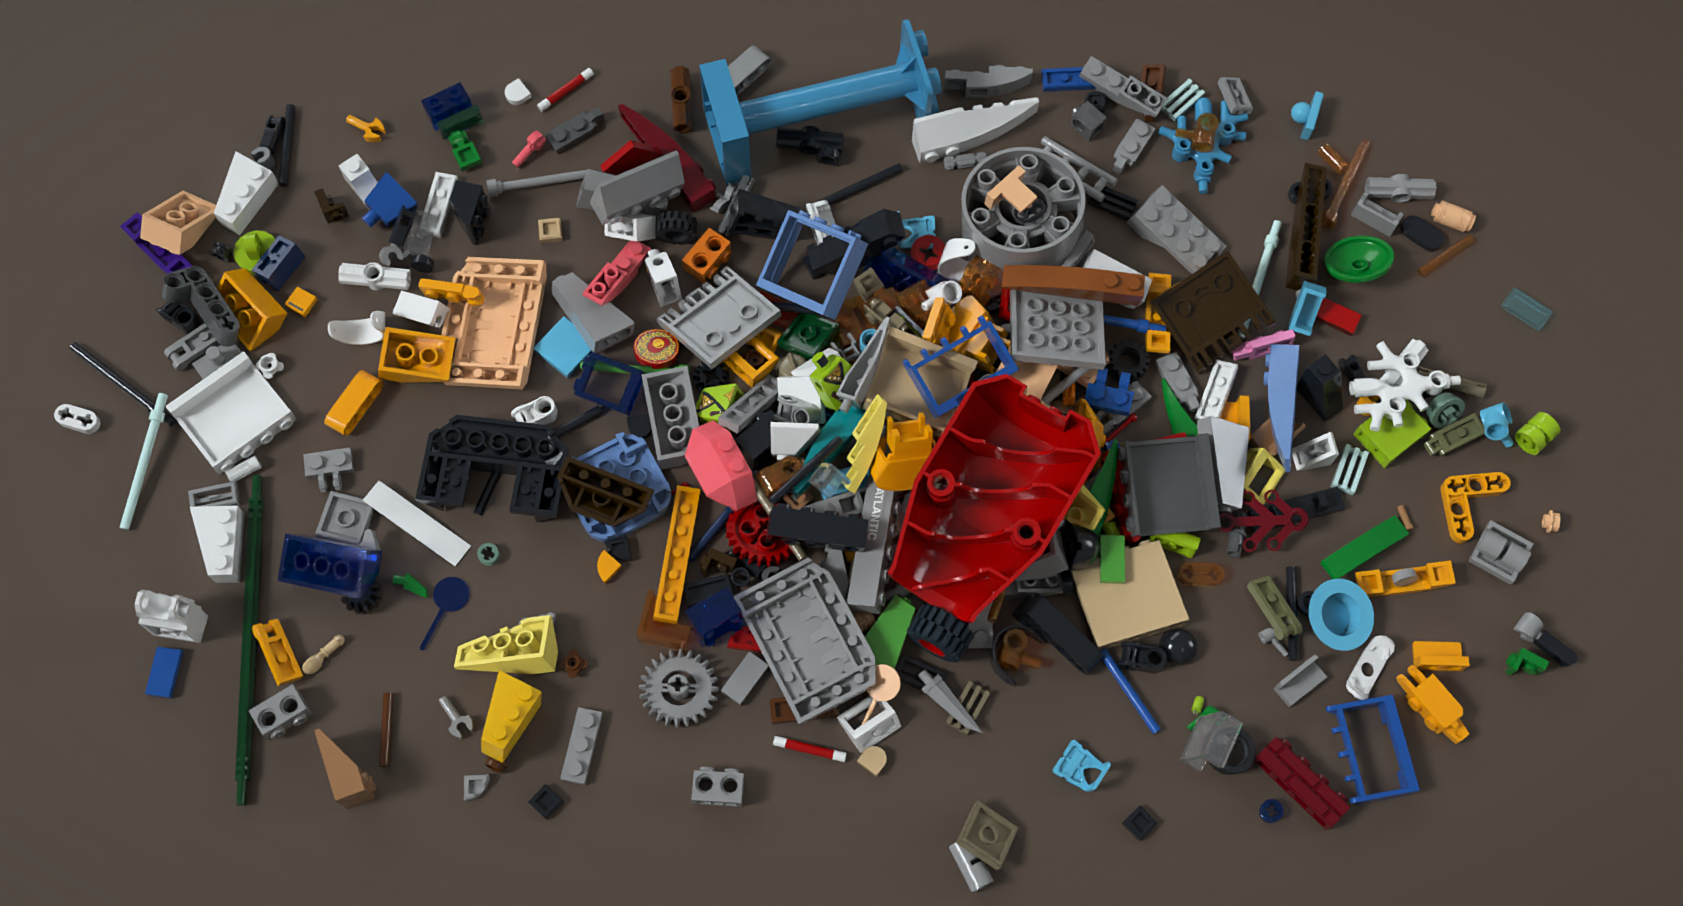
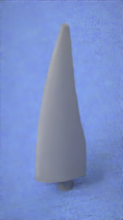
M886 317L863 352L845 375L836 394L843 400L839 408L842 412L848 413L851 406L856 409L862 407L882 355L890 317Z

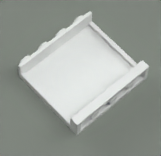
M244 351L166 405L169 412L219 475L234 467L242 458L251 456L256 448L262 444L269 443L274 435L281 430L288 429L297 420L292 411L285 405Z

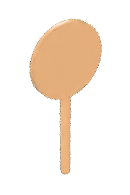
M885 664L876 665V686L867 690L873 700L861 725L869 721L877 701H888L898 694L901 681L899 674L893 667Z

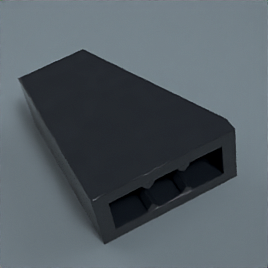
M1325 354L1307 367L1297 386V391L1324 422L1343 409L1341 371Z

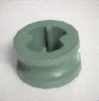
M485 543L479 547L477 556L483 565L491 566L498 562L500 553L494 544ZM487 549H492L494 554L492 559L489 557L490 560H485L483 555L485 550L488 552Z

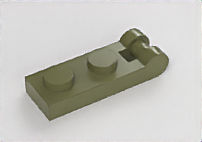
M1270 576L1248 583V590L1274 628V634L1278 640L1286 639L1290 634L1295 636L1302 633L1301 623Z

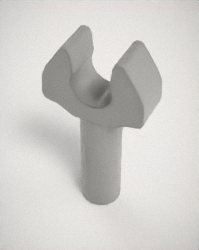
M447 696L439 699V703L452 721L448 730L454 737L463 739L458 730L461 724H465L471 732L474 731V723L469 715L460 716Z

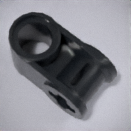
M182 301L178 303L166 302L161 308L157 307L155 309L162 318L170 324L172 323L186 335L201 326V321L195 313Z
M1125 641L1121 643L1123 651L1118 667L1128 671L1156 674L1163 669L1167 656L1165 651L1159 647ZM1148 657H1158L1160 664H1151Z

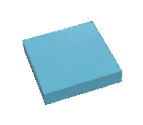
M564 316L533 348L536 354L567 378L580 367L582 361H585L593 353L574 324Z

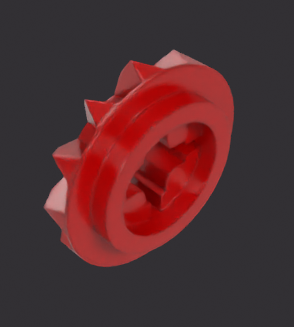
M934 235L919 237L911 247L913 263L925 271L937 269L945 244ZM932 243V252L938 255V258L935 256L929 257L924 262L925 254L919 249H928Z

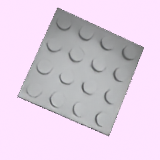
M1010 289L1012 359L1022 362L1104 370L1106 360L1103 301Z

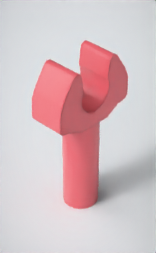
M537 130L530 134L527 138L528 144L512 163L519 168L534 150H541L547 139Z

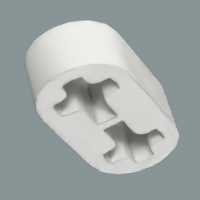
M60 405L54 413L56 421L61 426L85 434L95 433L101 425L100 419L94 412L73 405ZM70 413L74 418L66 417L64 419L62 416L63 414L67 415ZM81 419L85 421L91 419L93 422L92 424L85 425Z

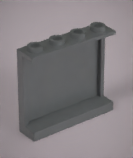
M1209 433L1198 434L1195 437L1135 442L1125 440L1120 443L1117 455L1118 460L1122 461L1123 470L1120 472V480L1122 485H1125L1126 494L1123 495V504L1128 509L1126 528L1130 532L1131 538L1211 531L1221 527Z

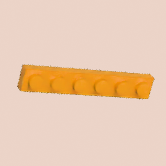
M677 485L653 616L655 621L677 624L701 489Z

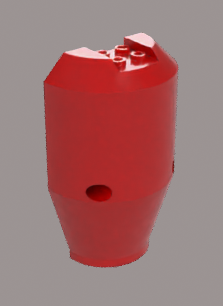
M1008 374L973 382L914 480L893 564L887 572L893 580L920 599L951 613L961 621L971 624L981 611L1043 554L1101 455L1091 420L1071 409L1066 417L1062 416L1063 413L1052 406L1048 408L1042 405L1041 400L1030 394L1026 396V384ZM942 483L945 484L947 488L944 490H938L937 488H935L934 485ZM1027 532L1033 536L1030 539H1024L1020 534Z

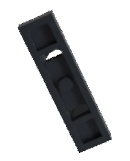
M1338 486L1283 500L1291 508L1304 509L1309 515V520L1340 512L1346 508ZM1314 499L1317 500L1318 509H1316V506L1313 501ZM1274 504L1264 505L1275 516L1284 515ZM1249 509V517L1260 516L1254 509ZM1294 515L1292 521L1294 523L1301 522V517ZM1275 525L1272 529L1283 527L1285 525ZM1253 526L1255 532L1260 528V526Z

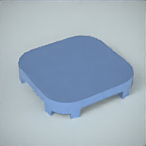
M624 432L615 434V439L574 458L654 489L651 502H649L646 511L616 527H611L577 513L586 532L591 538L599 542L622 538L659 519L667 513L671 506L672 493L669 482L665 479L647 443L642 437L624 434Z

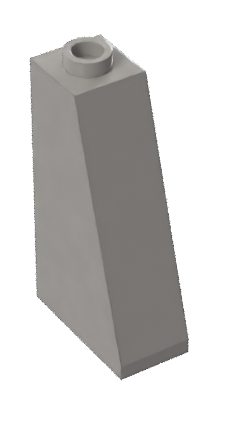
M587 169L580 186L576 207L594 210L590 200L597 184L614 177V175ZM668 198L663 199L654 207L646 206L642 208V211L639 213L658 218L661 211L666 210Z
M573 272L561 275L552 281V295L574 324L593 354L633 336L635 323L632 319L610 302L601 306L583 296L584 290L589 285Z
M1214 416L1197 420L1198 434L1209 433L1219 513L1231 514L1234 510L1242 509L1249 427Z

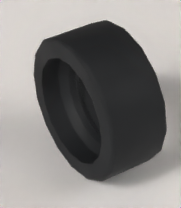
M1227 727L1215 731L1209 737L1206 743L1205 754L1214 770L1221 774L1233 775L1244 772L1252 766L1256 748L1253 739L1246 731L1238 727ZM1224 737H1234L1241 745L1242 758L1236 765H1227L1220 757L1219 743Z

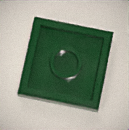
M799 313L779 338L777 344L782 349L807 359H812L814 355L825 350L840 330V326L838 323L817 315Z

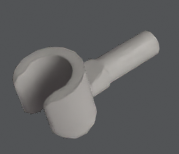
M1267 628L1258 633L1260 640L1264 644L1271 641L1284 657L1289 654L1275 637L1274 629Z

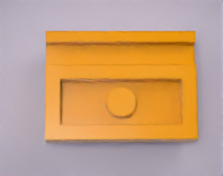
M935 297L922 338L942 346L941 338L945 337L949 341V333L955 323V314L948 303H944V298Z

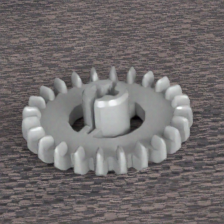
M680 648L678 655L675 656L670 649L669 658L660 653L661 662L652 659L654 668L645 667L649 676L641 675V679L646 684L639 685V689L646 692L639 697L642 700H648L643 704V708H652L649 711V716L658 714L656 718L658 723L666 719L665 725L667 727L672 721H674L676 728L680 726L682 721L688 727L690 719L698 723V715L706 718L704 709H713L709 702L717 701V697L712 695V693L718 692L719 688L712 685L718 681V678L710 677L715 672V669L706 670L709 661L706 660L700 663L701 654H698L693 659L692 650H689L688 654L684 656L683 650ZM684 672L692 676L696 684H689L687 678L680 674L670 677L668 683H663V681L672 673ZM677 683H682L680 691L677 692L675 690ZM662 693H669L674 700L678 701L686 699L689 694H695V696L687 704L677 706L667 702Z

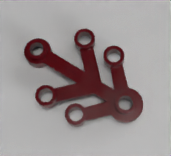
M1268 490L1264 494V500L1269 504H1274L1284 514L1275 516L1255 498L1253 492L1244 491L1243 496L1249 493L1252 496V500L1250 502L1243 500L1242 503L1249 505L1260 516L1233 517L1229 513L1219 514L1220 520L1227 518L1229 525L1226 527L1221 526L1218 529L1227 532L1237 526H1260L1250 538L1244 540L1242 545L1245 551L1253 552L1256 550L1257 544L1275 525H1285L1275 537H1270L1266 542L1269 550L1277 551L1281 548V543L1292 531H1301L1308 526L1309 515L1302 508H1291L1279 497L1277 491ZM1273 492L1276 495V499L1269 501L1267 499L1268 493ZM1294 515L1301 517L1299 524H1295L1292 521ZM1273 539L1278 542V546L1275 549L1269 545ZM1249 540L1254 542V547L1250 550L1245 546Z

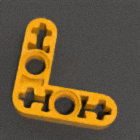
M1493 472L1450 476L1441 484V495L1449 534L1454 542L1466 543L1474 534L1468 498L1502 495L1510 487V479L1506 474ZM1475 480L1479 482L1481 490H1472L1470 481ZM1496 480L1498 481V483L1503 484V486L1500 488L1498 485H1490L1488 487V484H1492ZM1452 483L1453 487L1460 488L1453 492V489L1448 488V486ZM1453 504L1460 505L1463 509V514H1454L1451 506ZM1460 525L1462 531L1467 532L1464 536H1462L1461 533H1457V530L1460 528Z

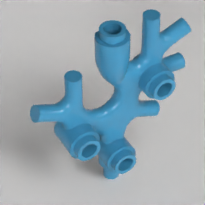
M1198 99L1195 103V121L1198 128L1205 135V141L1201 144H1194L1188 140L1186 136V116L1177 117L1176 130L1161 126L1158 134L1168 137L1175 144L1172 150V158L1177 162H1185L1190 157L1196 161L1197 166L1193 177L1196 180V184L1199 185L1200 194L1208 193V184L1211 182V176L1214 171L1212 161L1218 159L1228 164L1232 155L1220 150L1219 145H1230L1232 140L1245 141L1246 132L1236 131L1234 125L1247 121L1248 114L1243 112V114L1231 115L1226 101L1223 100L1221 101V123L1215 124L1212 121V103L1210 99Z

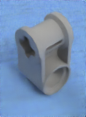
M778 395L777 401H779L777 414L774 415V420L785 423L815 424L820 420L821 412L815 404L799 400L790 395Z

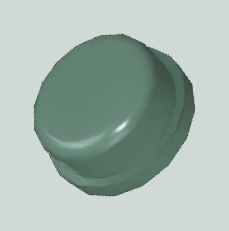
M1442 393L1433 398L1428 404L1429 407L1426 409V414L1433 427L1443 429L1455 423L1462 416L1465 410V403L1461 398L1452 393Z

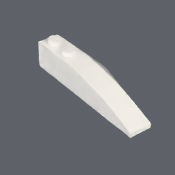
M1038 97L1014 100L1006 106L999 102L993 103L990 108H983L982 105H976L973 107V110L964 111L963 107L914 119L912 143L919 163H930L938 158L956 156L958 153L980 146L1005 134L1037 112L1039 105Z

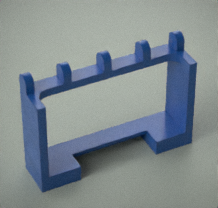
M982 315L977 318L981 327L970 333L965 326L960 327L963 337L949 344L945 337L941 338L940 342L943 349L931 356L925 348L922 349L920 353L924 360L911 366L907 359L902 361L934 419L958 406L969 388L938 406L917 369L971 337L984 331L1005 366L987 378L1003 374L1011 375L1019 370L991 321L987 322Z
M1393 695L1326 707L1327 713L1336 715L1339 727L1331 729L1332 734L1341 733L1346 750L1338 752L1339 758L1348 757L1352 775L1345 776V782L1354 781L1357 790V797L1350 799L1351 804L1360 805L1409 796L1420 791ZM1378 706L1382 723L1388 726L1400 769L1396 773L1401 789L1366 795L1344 712Z

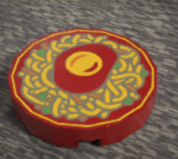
M651 329L639 334L635 339L633 352L636 360L645 367L648 365L652 366V369L667 368L677 360L679 343L677 338L670 332L661 329Z

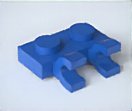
M1098 369L1096 384L1088 383L1085 395L1086 401L1092 409L1129 416L1134 392L1128 391L1131 373H1121L1117 389L1105 386L1108 369Z

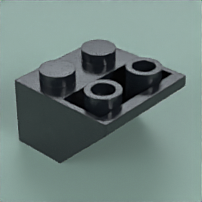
M456 180L450 202L457 221L473 245H477L479 238L483 237L485 229L483 224L485 218H489L491 206L488 204L487 195H485L482 185Z
M771 409L766 414L764 412L759 414L755 418L754 424L749 428H743L736 435L737 438L735 439L748 466L757 471H760L773 460L770 426L771 422H775L774 412Z

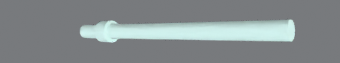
M1278 220L1273 222L1270 234L1266 236L1264 242L1265 249L1252 285L1258 296L1273 251L1279 243L1278 235L1282 222ZM1251 319L1243 323L1246 329H1248ZM1238 328L1237 334L1243 341L1245 336Z
M163 393L158 394L154 410L150 412V425L119 527L124 530L130 529L160 423L164 421L165 413L163 412L168 395Z

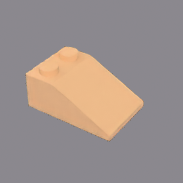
M181 191L142 214L140 238L169 250L173 254L181 255L196 244L216 218L214 214L216 204L186 191Z

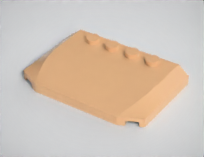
M468 257L465 260L466 265L463 269L457 271L453 276L452 283L478 287L482 295H484L485 302L479 307L470 306L468 301H459V303L448 301L447 307L450 310L445 316L441 335L455 337L449 382H444V384L523 390L528 382L546 286V263L544 260Z

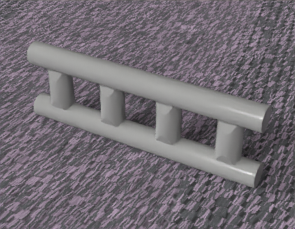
M1044 136L1041 140V144L1045 146L1043 150L1051 153L1054 151L1061 155L1062 159L1069 164L1072 162L1081 167L1077 174L1083 183L1085 194L1100 203L1105 198L1101 191L1106 184L1112 187L1117 184V178L1050 138ZM1088 173L1099 178L1093 187L1083 182Z

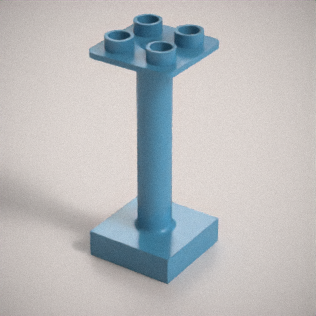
M909 19L902 20L900 51L895 65L742 102L738 101L726 59L699 65L704 113L725 184L738 183L741 181L742 176H749V180L752 179L750 134L905 96L911 100L917 118L939 113L935 95L942 92L941 81L935 67L929 69L925 67L922 57L929 55V49L924 31L918 30L913 32Z

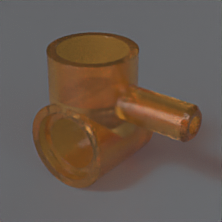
M1203 113L1197 118L1193 131L1176 128L1175 136L1191 139V147L1197 152H1211L1214 148L1219 121L1215 115ZM1202 126L1208 127L1209 130L1202 128Z
M1011 629L1005 634L997 656L999 666L1016 671L1019 670L1022 663L1039 669L1042 661L1024 654L1028 638L1022 630ZM1016 639L1020 642L1021 646L1013 648L1009 645L1008 641Z

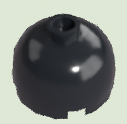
M1074 523L1064 524L1060 532L1068 564L1067 570L1081 571L1090 567L1101 550L1094 531Z

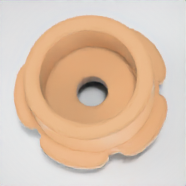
M1550 510L1548 514L1543 515L1542 528H1546L1547 533L1551 531L1558 532L1560 513H1553V510Z

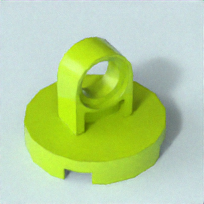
M256 230L240 237L233 251L235 261L239 267L246 268L251 274L256 275L252 269L275 241L273 235L265 231Z

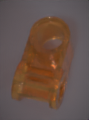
M787 456L775 464L762 469L756 474L755 478L766 496L770 497L798 472L801 466L797 458ZM791 466L795 471L791 473L787 470V467Z

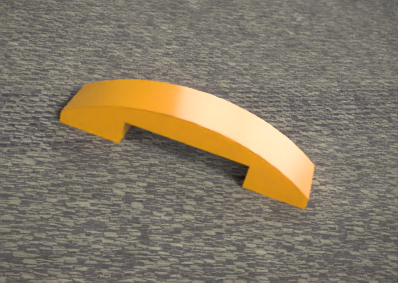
M1149 273L1148 277L1152 279L1146 296L1145 320H1149V323L1165 325L1150 302L1158 297V293L1171 287V275ZM1167 327L1166 331L1147 330L1145 334L1147 352L1170 353V332Z
M1451 560L1413 567L1412 569L1415 570L1418 579L1409 585L1401 587L1394 586L1392 575L1402 569L1381 572L1379 569L1355 572L1357 585L1364 590L1368 597L1416 593L1456 584Z

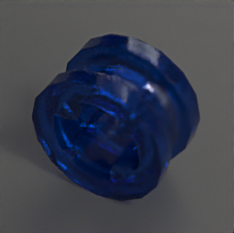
M1275 799L1266 800L1259 808L1260 818L1266 823L1272 824L1277 822L1283 815L1282 804ZM1270 805L1274 806L1273 810L1277 812V815L1274 814L1270 817L1265 807L1268 809Z

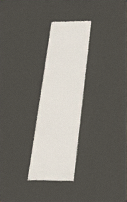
M378 481L363 499L365 503L454 566L457 565L471 547L467 542L381 481Z

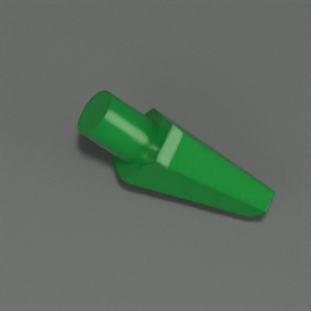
M406 573L405 576H393V584L404 585V590L428 598L427 588L410 573Z

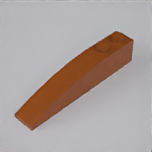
M1004 265L1001 288L1138 306L1144 297L1145 275L1068 266Z

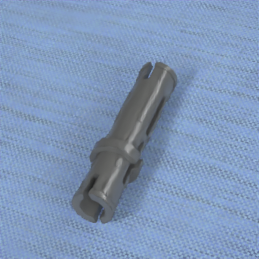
M742 176L737 190L731 195L732 200L716 231L727 240L731 234L729 233V212L732 202L739 189L750 192L755 183L753 179L750 182L748 181L749 176Z

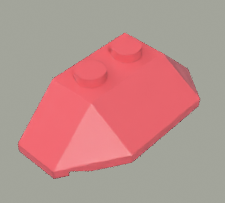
M710 421L694 428L690 435L685 458L705 495L720 504L731 507L730 509L734 511L756 503L757 496L752 471L730 431L715 421Z

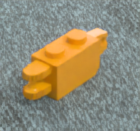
M1411 665L1407 668L1410 676L1418 684L1417 687L1402 674L1396 677L1399 685L1407 693L1405 697L1408 699L1409 706L1421 714L1426 726L1430 730L1435 731L1437 734L1443 732L1455 744L1469 735V732L1460 720V717L1463 715V707L1434 674L1426 678L1417 667Z

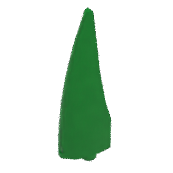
M1162 379L1163 397L1173 435L1186 432L1187 437L1197 436V425L1179 404L1166 380Z
M1114 439L1100 474L1089 489V492L1105 508L1104 514L1095 530H1093L1098 535L1101 533V528L1107 516L1115 482L1118 440Z

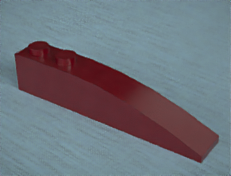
M624 104L618 105L621 119L638 141L660 148L662 155L658 158L677 150L685 181L680 195L693 212L716 199V186L711 178L707 179L704 176V171L698 162L694 163L676 141L654 123Z

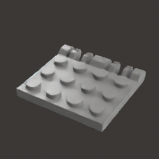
M728 266L719 271V275L715 274L712 278L718 288L715 289L705 282L701 286L703 290L697 288L685 297L687 302L684 300L678 302L680 310L684 312L682 315L673 308H670L667 312L668 315L663 313L657 318L658 324L666 332H670L711 369L782 316L780 309Z

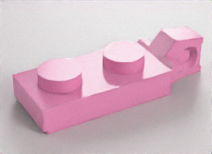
M1293 329L1288 331H1277L1273 335L1265 337L1258 336L1250 341H1246L1244 345L1231 352L1234 361L1249 357V360L1266 356V353L1271 352V344L1293 345L1296 335Z

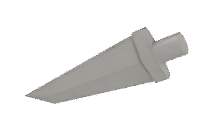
M924 670L918 675L926 684L921 689L925 694L929 695L964 727L982 733L939 674L932 678Z

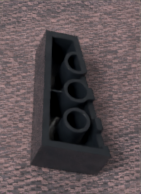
M882 209L860 220V225L847 226L844 229L846 234L851 230L862 235L860 240L868 243L858 268L866 266L867 262L881 256L882 252L896 246L899 241L906 237L900 212ZM829 235L823 238V243L818 246L814 243L808 245L807 250L812 271L836 275L850 243Z
M779 503L777 507L772 506L769 513L765 543L774 544V539H779L785 545L795 546V544L805 542L806 546L823 548L824 544H829V549L863 552L866 544L868 520L863 519V516L858 514H849L848 517L839 516V512L827 510L825 513L815 512L814 508L801 507V510L791 509V505Z

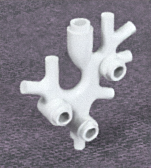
M1383 341L1376 345L1383 359L1368 361V370H1396L1403 378L1402 384L1394 387L1379 379L1359 378L1350 381L1349 391L1355 397L1376 395L1381 398L1380 403L1354 405L1355 414L1369 413L1372 415L1370 430L1379 431L1383 416L1393 420L1395 428L1403 426L1401 414L1406 407L1405 400L1413 401L1422 412L1429 407L1422 397L1424 391L1430 395H1438L1443 389H1449L1450 385H1460L1461 378L1460 376H1449V374H1445L1442 371H1433L1429 376L1420 375L1417 372L1420 358L1416 353L1408 351L1402 357L1396 356Z

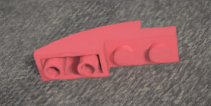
M630 240L611 264L607 262L584 290L583 296L601 306L612 301L638 275V269L647 258L646 254L651 248L639 241Z

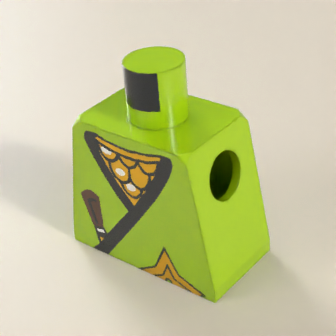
M819 352L812 358V362L817 368L810 375V380L823 404L837 411L843 400L836 394L852 365L840 356L831 354L826 357L823 352Z
M737 384L708 387L702 390L699 400L694 401L700 425L710 421L718 423L719 416L744 395ZM724 427L725 429H727L728 431H730V433H734V432L731 431L729 428Z

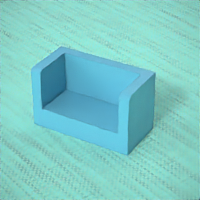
M1307 281L1303 282L1289 320V330L1293 329L1295 332L1311 336L1312 326L1321 302L1327 294L1326 287Z

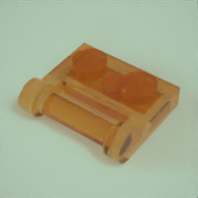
M860 295L843 301L836 320L832 319L833 322L838 323L840 326L837 334L844 349L851 346V341L847 337L848 333H851L857 344H860V336L863 332L853 310L854 307L859 308L867 329H878L876 325H873L865 317L866 311L863 306L865 302Z

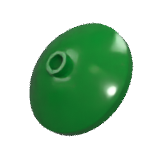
M1352 236L1339 240L1329 247L1324 256V264L1328 273L1341 281L1349 283H1365L1376 280L1386 274L1394 263V252L1391 246L1385 241L1371 236Z

